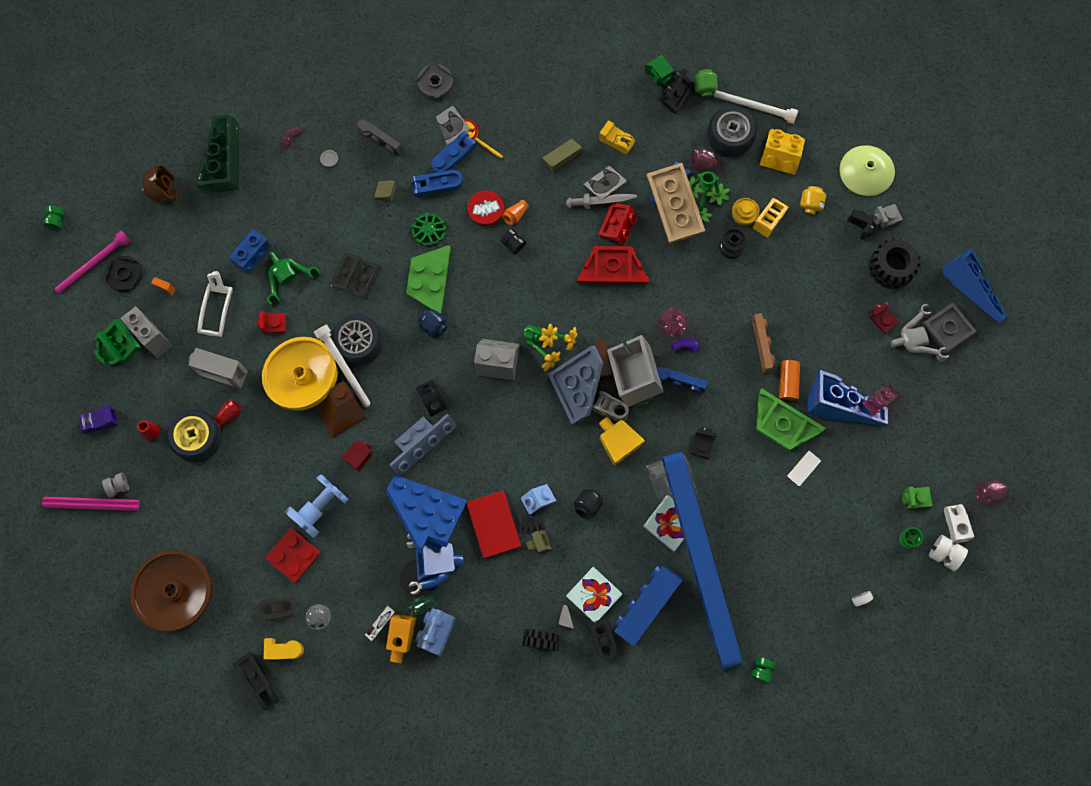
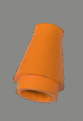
M521 200L504 210L502 218L508 225H516L529 206L524 200Z

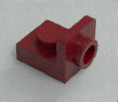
M887 302L883 305L879 303L871 310L873 314L869 318L884 334L900 322L887 308L889 306Z

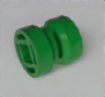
M47 206L45 211L47 216L43 219L42 225L48 229L61 230L63 224L61 219L64 218L65 211L59 207Z
M911 527L901 532L898 540L903 548L913 549L922 543L923 534L919 529Z
M757 657L755 662L756 668L752 671L751 677L771 683V673L775 670L777 664L768 659Z

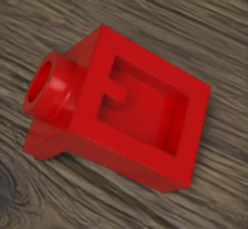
M260 311V317H257V327L260 328L263 334L286 333V314H266L264 311Z

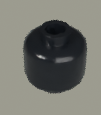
M594 489L583 490L574 501L575 512L584 519L595 517L603 506L600 493Z

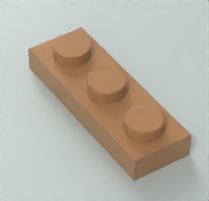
M762 313L754 314L752 322L763 373H768L775 366L774 355H771L769 349L771 348V339L766 335L767 321L763 319Z

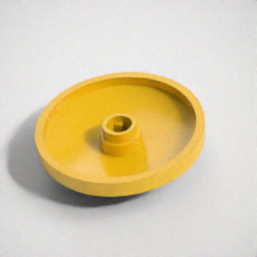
M296 337L277 346L268 356L262 371V384L268 397L278 406L293 411L306 410L321 403L327 397L330 389L335 386L338 376V365L323 342L311 337Z

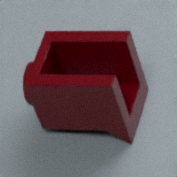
M364 440L362 442H354L347 450V454L339 456L359 472L372 457L373 453L370 450L372 447Z

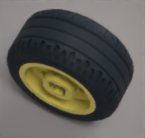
M184 411L176 416L171 422L170 427H168L167 441L169 447L177 456L185 461H205L213 456L218 450L219 445H221V428L215 419L204 411Z

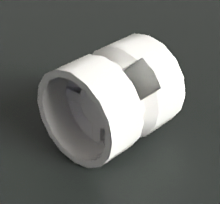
M940 535L934 543V546L937 548L935 551L931 549L929 557L937 562L943 561L944 566L952 571H956L964 561L968 550L958 543L953 545L951 539Z

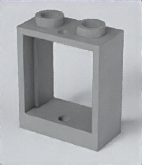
M136 306L121 317V320L138 340L157 358L172 347L151 320Z
M195 348L194 353H191L189 357V366L199 376L241 389L248 373L239 361Z

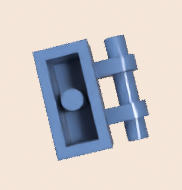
M432 608L431 612L428 611L425 615L423 622L426 624L423 631L420 630L415 640L418 642L417 647L441 656L456 618L441 610Z

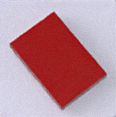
M504 491L466 502L484 559L521 547Z

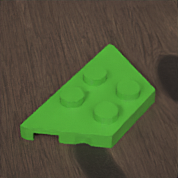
M445 246L411 258L406 291L408 296L430 309H435L441 315L451 246Z
M761 388L759 391L756 431L787 451H791L825 430V427Z

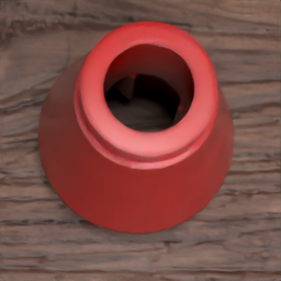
M230 399L224 403L214 419L219 427H222L240 415L239 412L242 408L234 400Z
M140 421L137 425L141 436L145 440H154L160 433L159 426L154 422Z

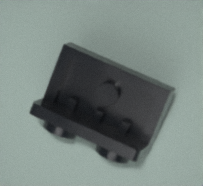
M686 69L677 70L671 75L670 83L661 90L662 95L658 99L673 114L678 112L694 88V83L685 76L688 72Z

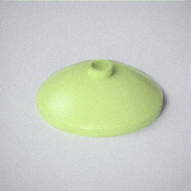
M858 146L848 151L840 163V176L845 186L852 192L861 196H876L885 192L894 180L895 168L891 158L881 149L873 146Z

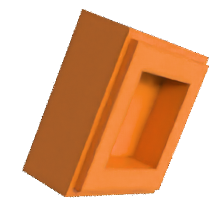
M156 277L153 278L151 284L156 289L173 296L175 288L170 283Z

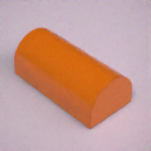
M795 360L782 361L780 363L779 399L799 401L800 362Z

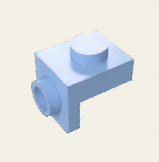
M547 484L531 489L521 497L529 514H533L538 509L556 502Z

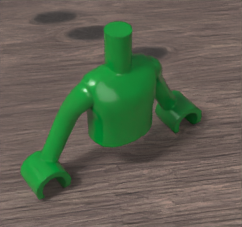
M274 252L270 253L268 257L273 265L268 270L271 294L268 296L267 301L272 307H274L271 303L272 299L276 298L280 303V299L277 296L275 278L281 286H284L297 277L296 272L293 270L295 268L308 274L314 280L312 273L318 272L321 276L319 269L316 267L305 268L290 258L279 260Z

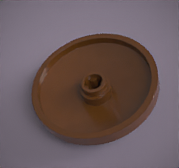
M179 550L157 553L148 558L134 575L130 589L133 610L138 618L151 628L161 631L185 629L198 621L207 610L212 597V580L206 566L197 557Z

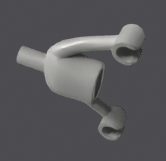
M924 304L921 306L919 314L902 328L901 338L891 340V346L904 345L911 353L934 354L938 361L944 362L949 357L948 355H941V353L946 351V348L942 347L937 350L924 347L929 345V339L924 327L911 329L922 318H928L932 313L924 311L929 307L928 304Z

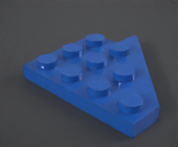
M396 475L393 476L387 487L386 494L417 551L422 553L427 541L447 547L465 509L467 500Z

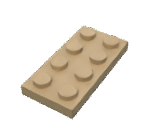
M683 163L647 173L669 244L705 233Z

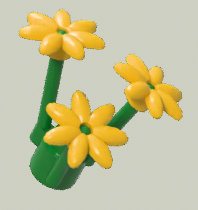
M552 324L548 325L547 330L533 325H528L525 328L523 337L528 340L527 344L537 350L546 361L541 366L544 368V371L554 367V363L560 360L561 352L556 353L554 351L551 355H547L535 342L544 341L543 348L547 345L552 347L553 340L560 338L568 343L566 350L571 351L573 344L576 343V327L570 330L569 335L556 333L558 328H553Z

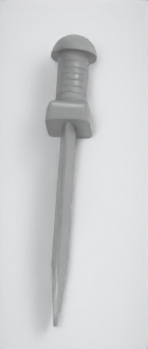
M588 193L583 198H568L566 205L568 208L584 205L586 209H590V205L623 202L634 199L637 195L614 194L600 199L597 196L589 197Z

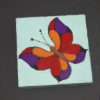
M666 495L643 527L669 549L675 551L684 537L673 499Z
M592 567L566 597L594 622L599 620L609 610L622 593L599 571Z

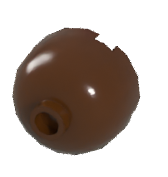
M155 166L143 176V192L154 202L166 203L178 197L177 187L173 189L172 179L175 178L165 166Z

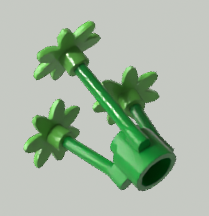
M708 171L703 174L699 173L696 180L692 176L689 181L694 198H698V193H703L700 208H697L701 220L706 223L709 222L708 218L712 217V214L706 213L707 209L704 208L706 196L711 197L710 203L717 200L718 205H721L722 199L729 200V197L725 194L730 191L728 188L723 189L722 183L718 185L719 177Z

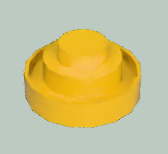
M750 198L739 199L732 207V217L740 225H751L759 216L758 204Z

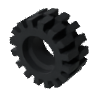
M526 628L524 629L522 645L557 652L560 635Z

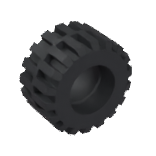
M893 237L892 240L888 238L879 244L869 260L871 262L869 270L872 269L870 274L871 277L876 276L874 280L876 283L881 281L882 284L880 286L882 287L889 285L888 289H893L894 286H896V289H899L902 285L906 286L919 272L922 262L919 260L921 254L917 253L918 248L916 246L913 247L911 241L907 243L904 238L898 240V237ZM895 256L899 258L904 264V269L895 270L887 264L886 257Z

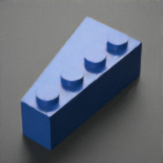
M666 564L661 568H655L650 575L653 578L649 585L644 583L638 591L641 596L637 601L633 599L626 608L629 610L625 617L621 615L614 624L617 626L614 632L632 646H635L683 580L681 575Z

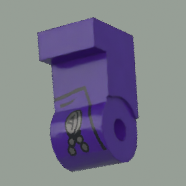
M109 405L78 417L80 430L83 434L118 425L115 409Z

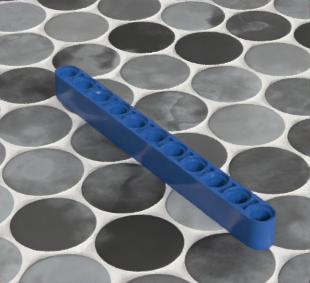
M682 452L662 457V463L716 654L722 663L720 667L722 670L740 666L742 665L741 654L684 455Z

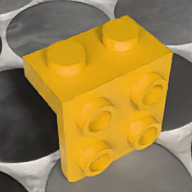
M771 129L760 166L795 175L802 156L805 139L797 134L791 135L778 129Z

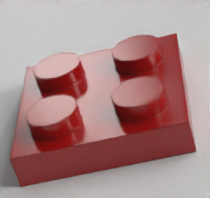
M290 528L265 559L296 584L321 552L294 529Z

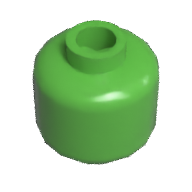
M711 69L698 71V74L694 76L695 92L701 94L702 97H711L712 93L718 90L717 74L712 72Z

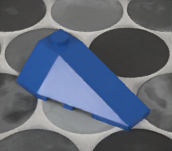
M971 248L942 267L944 277L950 280L957 289L998 323L1004 320L1006 314L997 296L990 294L991 284L989 279L982 278L980 270H983V267Z
M821 370L818 371L808 396L809 414L824 419L881 426L888 425L887 407L869 396L864 397L857 392V388L854 386L849 387L841 382L842 379Z

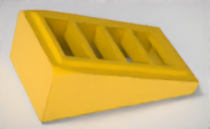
M773 198L755 221L753 229L768 238L789 207ZM773 204L777 206L776 208L781 210L780 213L771 208ZM768 212H771L777 217L775 218L774 216L768 214ZM764 217L772 221L773 223L771 224L770 222L764 220Z

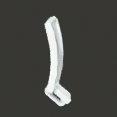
M214 271L207 275L209 283L201 306L197 333L222 337L227 309L232 295V287L224 286L220 273ZM213 278L216 279V282H217V285H216V286H215V283H214ZM210 291L227 294L219 332L202 329Z

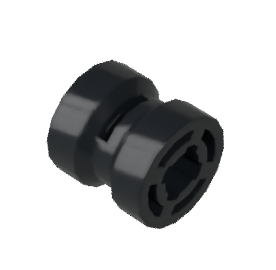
M514 229L505 233L501 239V243L504 246H508L513 255L522 250L527 243L526 240L518 236Z

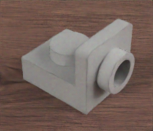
M895 204L885 208L879 206L873 215L875 224L879 225L881 229L903 220Z

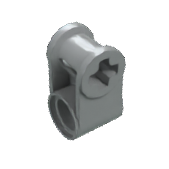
M603 391L599 392V398L595 405L592 406L594 412L609 417L616 422L620 420L626 421L629 415L628 406L624 402ZM623 409L625 413L622 416H618L615 414V411Z

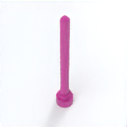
M122 230L119 231L111 244L55 288V292L62 293L119 246H127L132 241Z

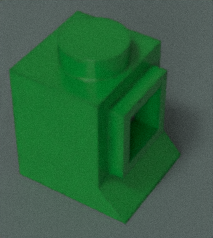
M660 55L645 65L644 73L650 74L656 85L666 86L671 81L670 77L674 73V69Z

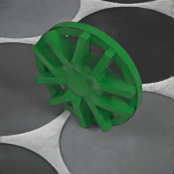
M435 213L423 214L415 218L412 224L413 238L417 243L423 244V246L437 245L445 237V222ZM428 217H433L431 222H428ZM443 232L441 237L439 238L437 233ZM423 234L424 236L419 240L418 237ZM435 236L437 241L433 242L431 237ZM427 237L429 238L430 243L424 242L427 239Z

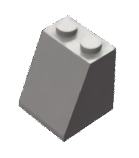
M482 339L476 347L474 359L476 374L479 376L514 380L520 344Z

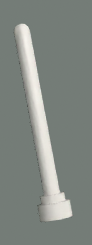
M721 91L713 93L715 98L783 117L784 120H787V123L794 124L798 113L796 109L791 108V110L787 109L786 111Z
M328 325L320 327L314 331L317 339L320 338L321 341H324L363 406L369 407V399L330 338L331 330Z

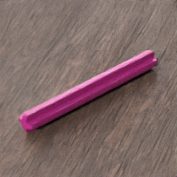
M44 497L42 499V506L45 508L138 511L140 501Z

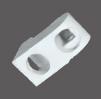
M959 504L945 507L944 513L953 544L970 541L974 534L964 506Z

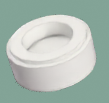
M870 591L852 598L855 606H861L873 600Z

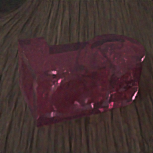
M888 383L869 396L863 402V405L875 416L896 399L899 393Z

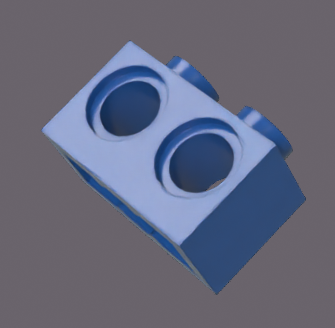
M252 229L229 258L235 266L249 274L268 252L271 245L265 237Z

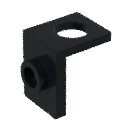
M433 379L416 387L430 417L448 409ZM433 402H441V405L438 409L434 410L430 408Z

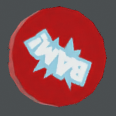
M487 190L474 194L469 200L467 207L469 217L480 226L496 224L504 213V204L501 197L495 192Z

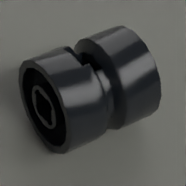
M733 227L724 232L719 247L724 257L735 259L742 254L747 241L744 231Z

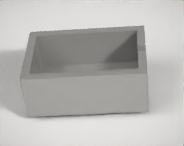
M642 335L626 341L628 347L634 353L633 355H631L623 343L607 350L619 397L628 407L663 392L651 347Z

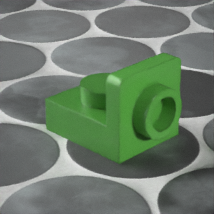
M908 487L904 490L905 493L902 494L903 503L907 504V509L932 507L929 487Z

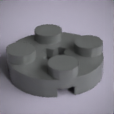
M436 64V66L431 67L428 65L418 74V87L421 94L426 98L440 100L446 97L453 88L452 74L443 65ZM437 79H439L438 84H432V80L436 81Z

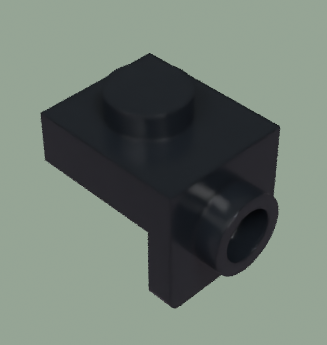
M853 209L847 222L864 229L860 239L863 240L866 235L870 236L874 225H872L873 217L867 215L862 210Z

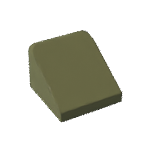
M392 180L379 181L374 198L392 202L396 182Z

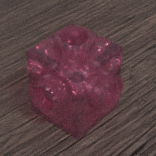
M671 305L658 317L657 323L661 326V330L665 335H670L674 338L677 334L681 336L687 330L688 319L682 310H678Z

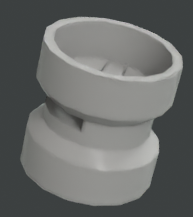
M122 472L116 474L114 478L102 480L104 490L110 498L116 496L118 492L130 490L126 476Z

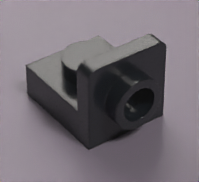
M702 427L697 429L690 454L709 459L716 433H713V430Z

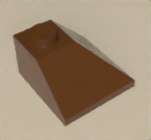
M344 381L331 388L327 397L321 403L314 406L333 437L366 418Z

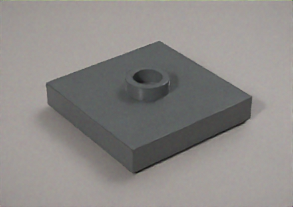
M953 302L921 324L940 348H946L945 354L977 332Z

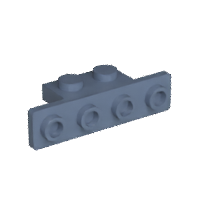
M446 414L432 426L422 417L394 441L403 451L402 454L390 463V467L400 477L455 429L457 425L453 419Z

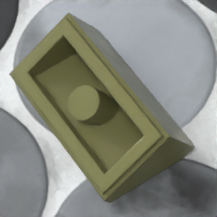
M570 139L542 159L550 170L554 172L581 154L582 147L573 139Z

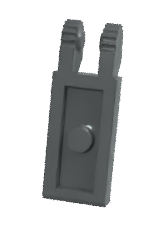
M364 119L358 121L357 126L360 132L366 137L371 136V139L377 144L383 143L385 149L391 154L396 152L400 155L404 151L398 141Z

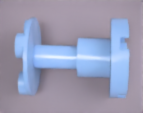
M321 474L316 478L326 488L312 503L308 501L298 512L291 506L285 511L292 520L306 530L313 538L320 532L312 525L323 515L320 511L334 496L339 498L344 504L349 500Z

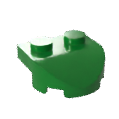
M114 319L104 332H98L94 338L96 341L94 353L97 359L104 364L117 365L125 363L141 347L120 319Z

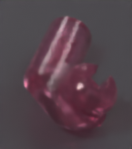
M299 125L283 132L281 145L284 148L291 147L294 138L303 134Z

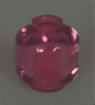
M700 146L692 151L689 162L693 169L709 172L711 169H715L718 159L714 150Z
M997 478L980 481L975 489L976 498L984 505L1002 503L1006 498L1007 488Z

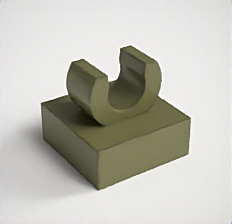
M545 531L532 533L534 540L526 542L528 550L537 549L538 552L552 550Z

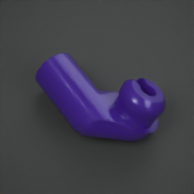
M686 337L670 344L674 353L683 348H690L692 353L698 352L700 349L699 342L696 339Z

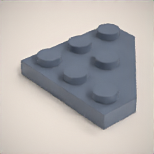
M595 346L588 347L548 373L571 424H577L591 414L603 366V361Z

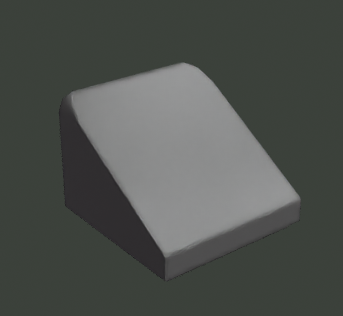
M564 605L558 625L573 630L574 627L568 607Z

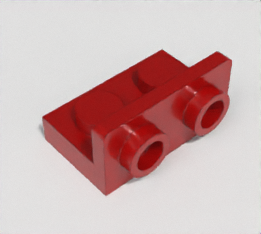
M611 203L598 235L600 238L614 240L619 245L624 246L626 240L630 237L631 228L637 220L636 212L630 205Z

